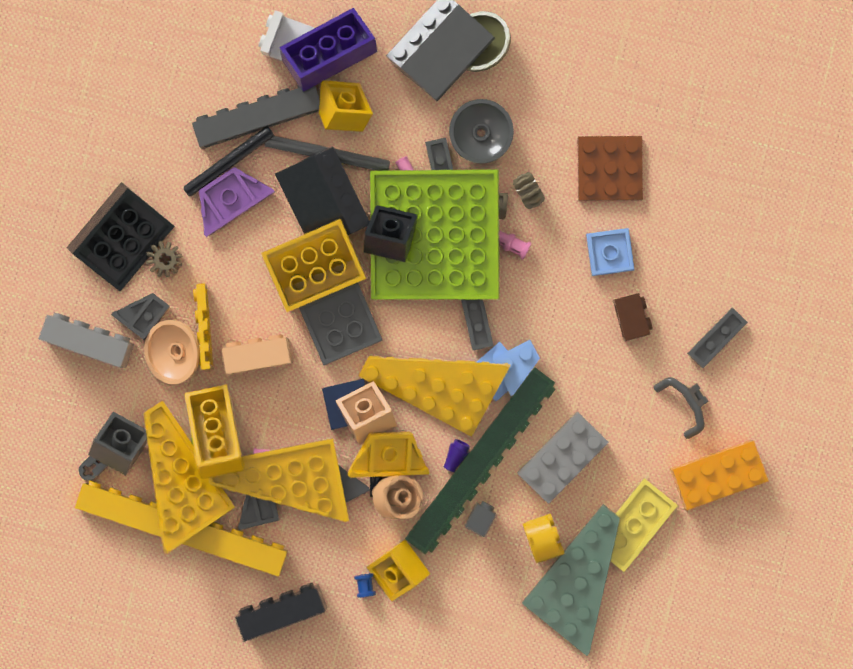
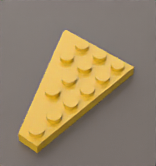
M369 356L359 377L370 383L374 381L376 386L472 437L510 368V364Z
M162 400L143 414L163 551L167 554L235 508L223 488L210 485L208 478L201 479L194 446Z
M333 438L242 456L244 470L208 478L209 484L215 487L243 493L343 522L349 521Z

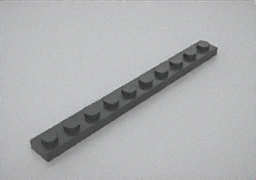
M446 137L425 142L431 170H453ZM461 299L472 351L494 346L483 299Z

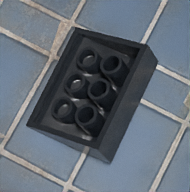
M333 146L275 173L304 234L341 219L348 235L368 226V217Z
M121 182L71 241L67 249L108 283L121 291L149 258L146 255L147 252H154L151 246L155 245L158 247L159 241H163L175 226Z

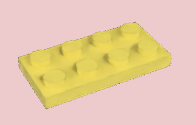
M643 478L615 513L620 517L611 562L623 572L626 571L678 506L645 478Z

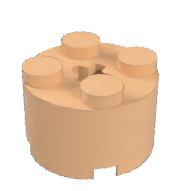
M407 476L385 477L372 490L373 503L376 510L382 517L388 519H408L418 513L420 503L423 500V492L419 483Z

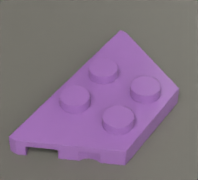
M233 167L199 190L204 235L206 237L210 236L275 193V191Z

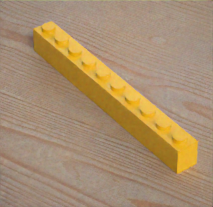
M91 480L89 483L82 484L75 505L76 509L161 537L156 502L150 501V504L142 502V497L130 494L127 497L121 495V490L112 487L107 490L101 488V483ZM217 522L211 523L182 543L183 545L278 577L281 574L288 550L284 549L285 546L280 543L272 542V545L264 543V538L252 535L249 538L243 536V531L232 528L231 531L223 529L224 525Z

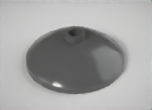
M476 99L465 103L455 112L450 122L449 136L453 148L462 158L473 163L485 164L499 159L507 152L513 140L514 129L510 115L501 105L491 100ZM478 130H484L485 135L483 137H479L477 135Z

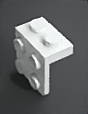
M275 10L274 14H270L267 19L266 27L269 28L266 35L261 36L258 47H261L260 51L263 55L282 61L279 47L311 31L314 27L284 17L282 12Z

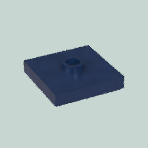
M364 379L322 388L331 430L348 426L336 400L365 386Z

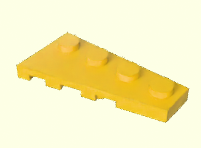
M203 283L196 284L197 289H193L194 302H197L198 310H195L196 323H199V332H197V341L200 345L199 365L201 370L214 369L208 291L207 284Z

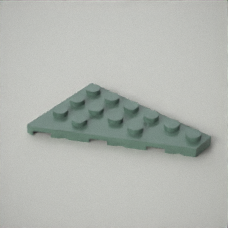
M604 504L565 549V554L555 561L522 601L524 606L586 656L590 653L620 517Z

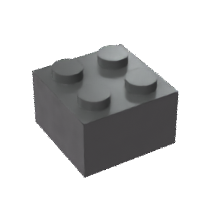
M113 412L93 440L88 455L126 476L147 444L146 429Z

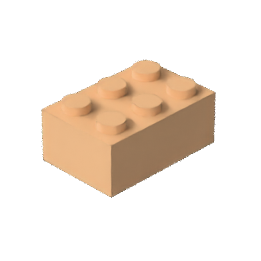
M282 334L269 336L267 341H262V338L247 340L248 344L241 345L239 341L226 343L227 348H222L226 374L293 364L289 339L283 338Z

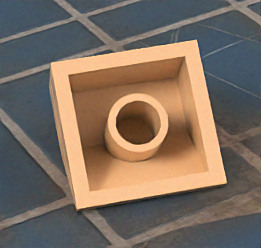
M374 381L336 400L358 445L365 441L369 433H383L397 425L391 408Z

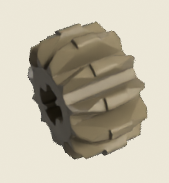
M532 173L521 174L513 180V185L526 208H535L544 202L545 197Z
M159 241L160 249L158 250L155 245H152L151 248L155 253L147 252L146 254L149 257H153V260L146 261V264L154 263L150 271L154 272L158 268L157 276L161 277L163 270L165 271V276L170 277L169 269L173 273H177L178 271L174 265L182 266L181 262L176 261V258L183 257L182 254H174L179 247L175 246L170 250L171 242H167L166 248H164L163 242ZM162 253L170 257V261H166L167 265L159 262V257H162Z

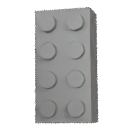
M54 312L53 316H46L39 340L119 368L127 367L134 344L129 342L130 338L115 334L114 337L110 336V331L95 327L94 330L90 329V324L74 319L72 323L69 321L70 317Z
M576 412L517 474L549 504L609 442L581 414Z

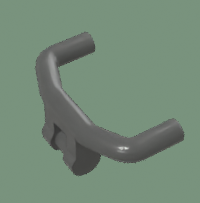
M673 377L665 378L654 385V390L660 392L672 386L682 393L695 415L696 425L684 432L685 438L690 439L702 432L705 427L701 407L708 402V399L702 395L699 390L701 388L697 383L688 388Z

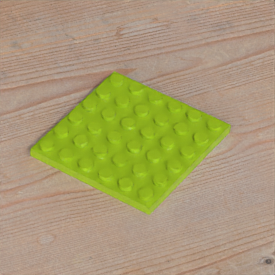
M498 169L370 171V219L376 205L418 214L411 248L405 262L371 254V300L500 299Z

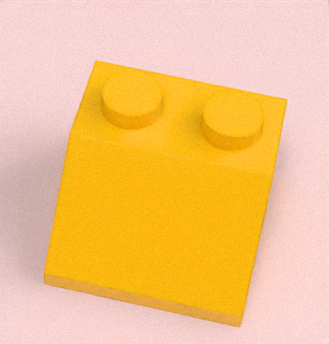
M322 80L319 115L325 130L363 132L373 113L360 83Z
M403 540L367 566V569L370 573H373L375 580L391 602L417 586L430 575V572L406 540Z

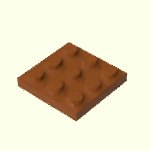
M642 136L577 137L578 201L643 200Z

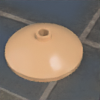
M165 320L153 326L147 335L144 347L145 358L149 369L155 377L168 384H179L187 381L194 375L199 365L200 348L196 336L187 325L177 320Z

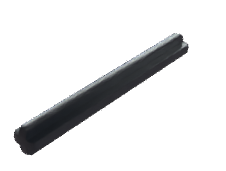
M268 126L264 127L183 187L186 194L190 197L193 196L200 189L273 138L272 130Z

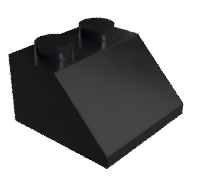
M376 205L364 234V253L405 262L411 248L418 214Z

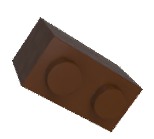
M637 293L613 300L623 341L650 335L649 330L653 328L650 317L646 318L644 309H647L644 296L640 297V294Z

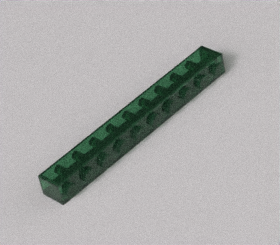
M534 367L515 394L510 398L407 534L405 539L425 555L428 551L432 553L439 544L436 541L441 534L445 536L452 527L449 524L454 517L458 519L465 510L463 504L467 499L470 502L478 493L476 487L480 482L484 484L491 474L488 471L493 465L497 467L504 458L501 454L506 448L510 450L517 441L514 438L519 431L521 433L525 431L530 424L527 420L531 414L536 416L543 407L540 403L544 397L549 399L555 391L553 387L555 382L537 368Z

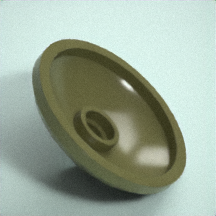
M480 11L470 15L491 33L495 39L467 69V71L472 72L485 71L496 66L507 54L511 43V33L506 22L495 13Z

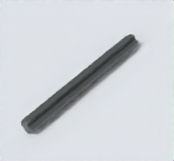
M273 136V138L265 143V146L306 156H312L328 148L279 136ZM335 149L340 162L343 164L376 171L389 170V160Z

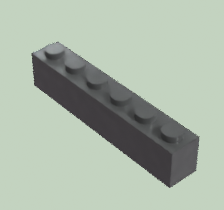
M297 85V89L291 91L289 88L282 89L277 92L278 95L269 97V95L258 97L257 102L251 104L248 101L236 105V109L230 111L228 108L216 111L217 115L197 117L196 122H193L192 125L199 147L205 149L260 131L266 126L273 127L319 112L320 99L316 87L313 86L303 92L299 85Z

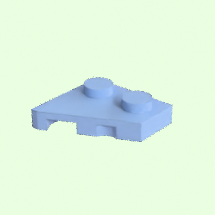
M528 340L492 359L495 364H510V368L503 379L510 396L515 394L540 357L531 340Z

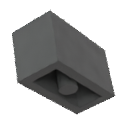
M484 501L481 504L476 502L465 523V527L485 537L497 515L493 511L494 507Z

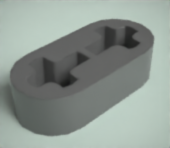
M89 456L80 465L79 475L84 480H93L108 466L102 462L98 463L96 459ZM95 464L96 467L92 470L93 476L90 474L85 475L86 469L84 467H90Z

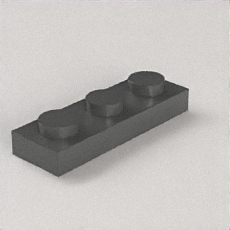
M732 307L687 354L701 368H704L748 322Z

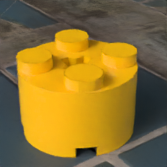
M551 513L522 524L536 563L565 554L561 542L557 543V541H560V537L556 527L551 528V526L555 525Z

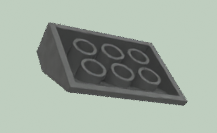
M437 0L386 56L398 70L434 100L438 101L492 43L495 37L454 0Z

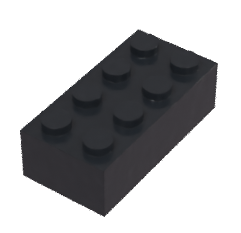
M311 582L301 586L298 592L294 593L293 590L281 593L279 599L273 600V597L260 601L257 607L253 608L251 604L240 608L235 620L243 642L326 612L327 605L319 584L314 585Z

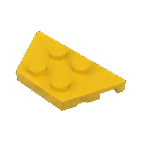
M411 432L369 433L348 471V476L350 478L427 475L429 474V469L425 465L421 451L418 449L417 442Z

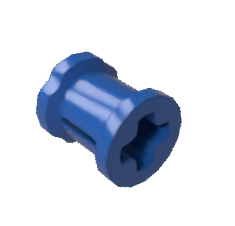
M373 573L354 576V579L357 580L359 592L357 598L376 595L372 584Z

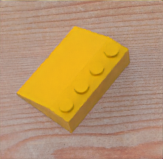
M341 219L261 253L286 312L366 279V275Z

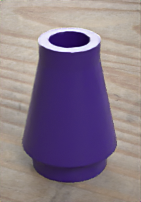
M455 439L453 443L451 442L443 467L451 472H455L457 467L470 453L468 451L470 446L459 439Z

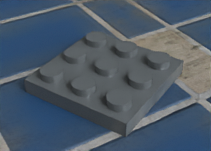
M358 282L299 307L323 366L383 341Z

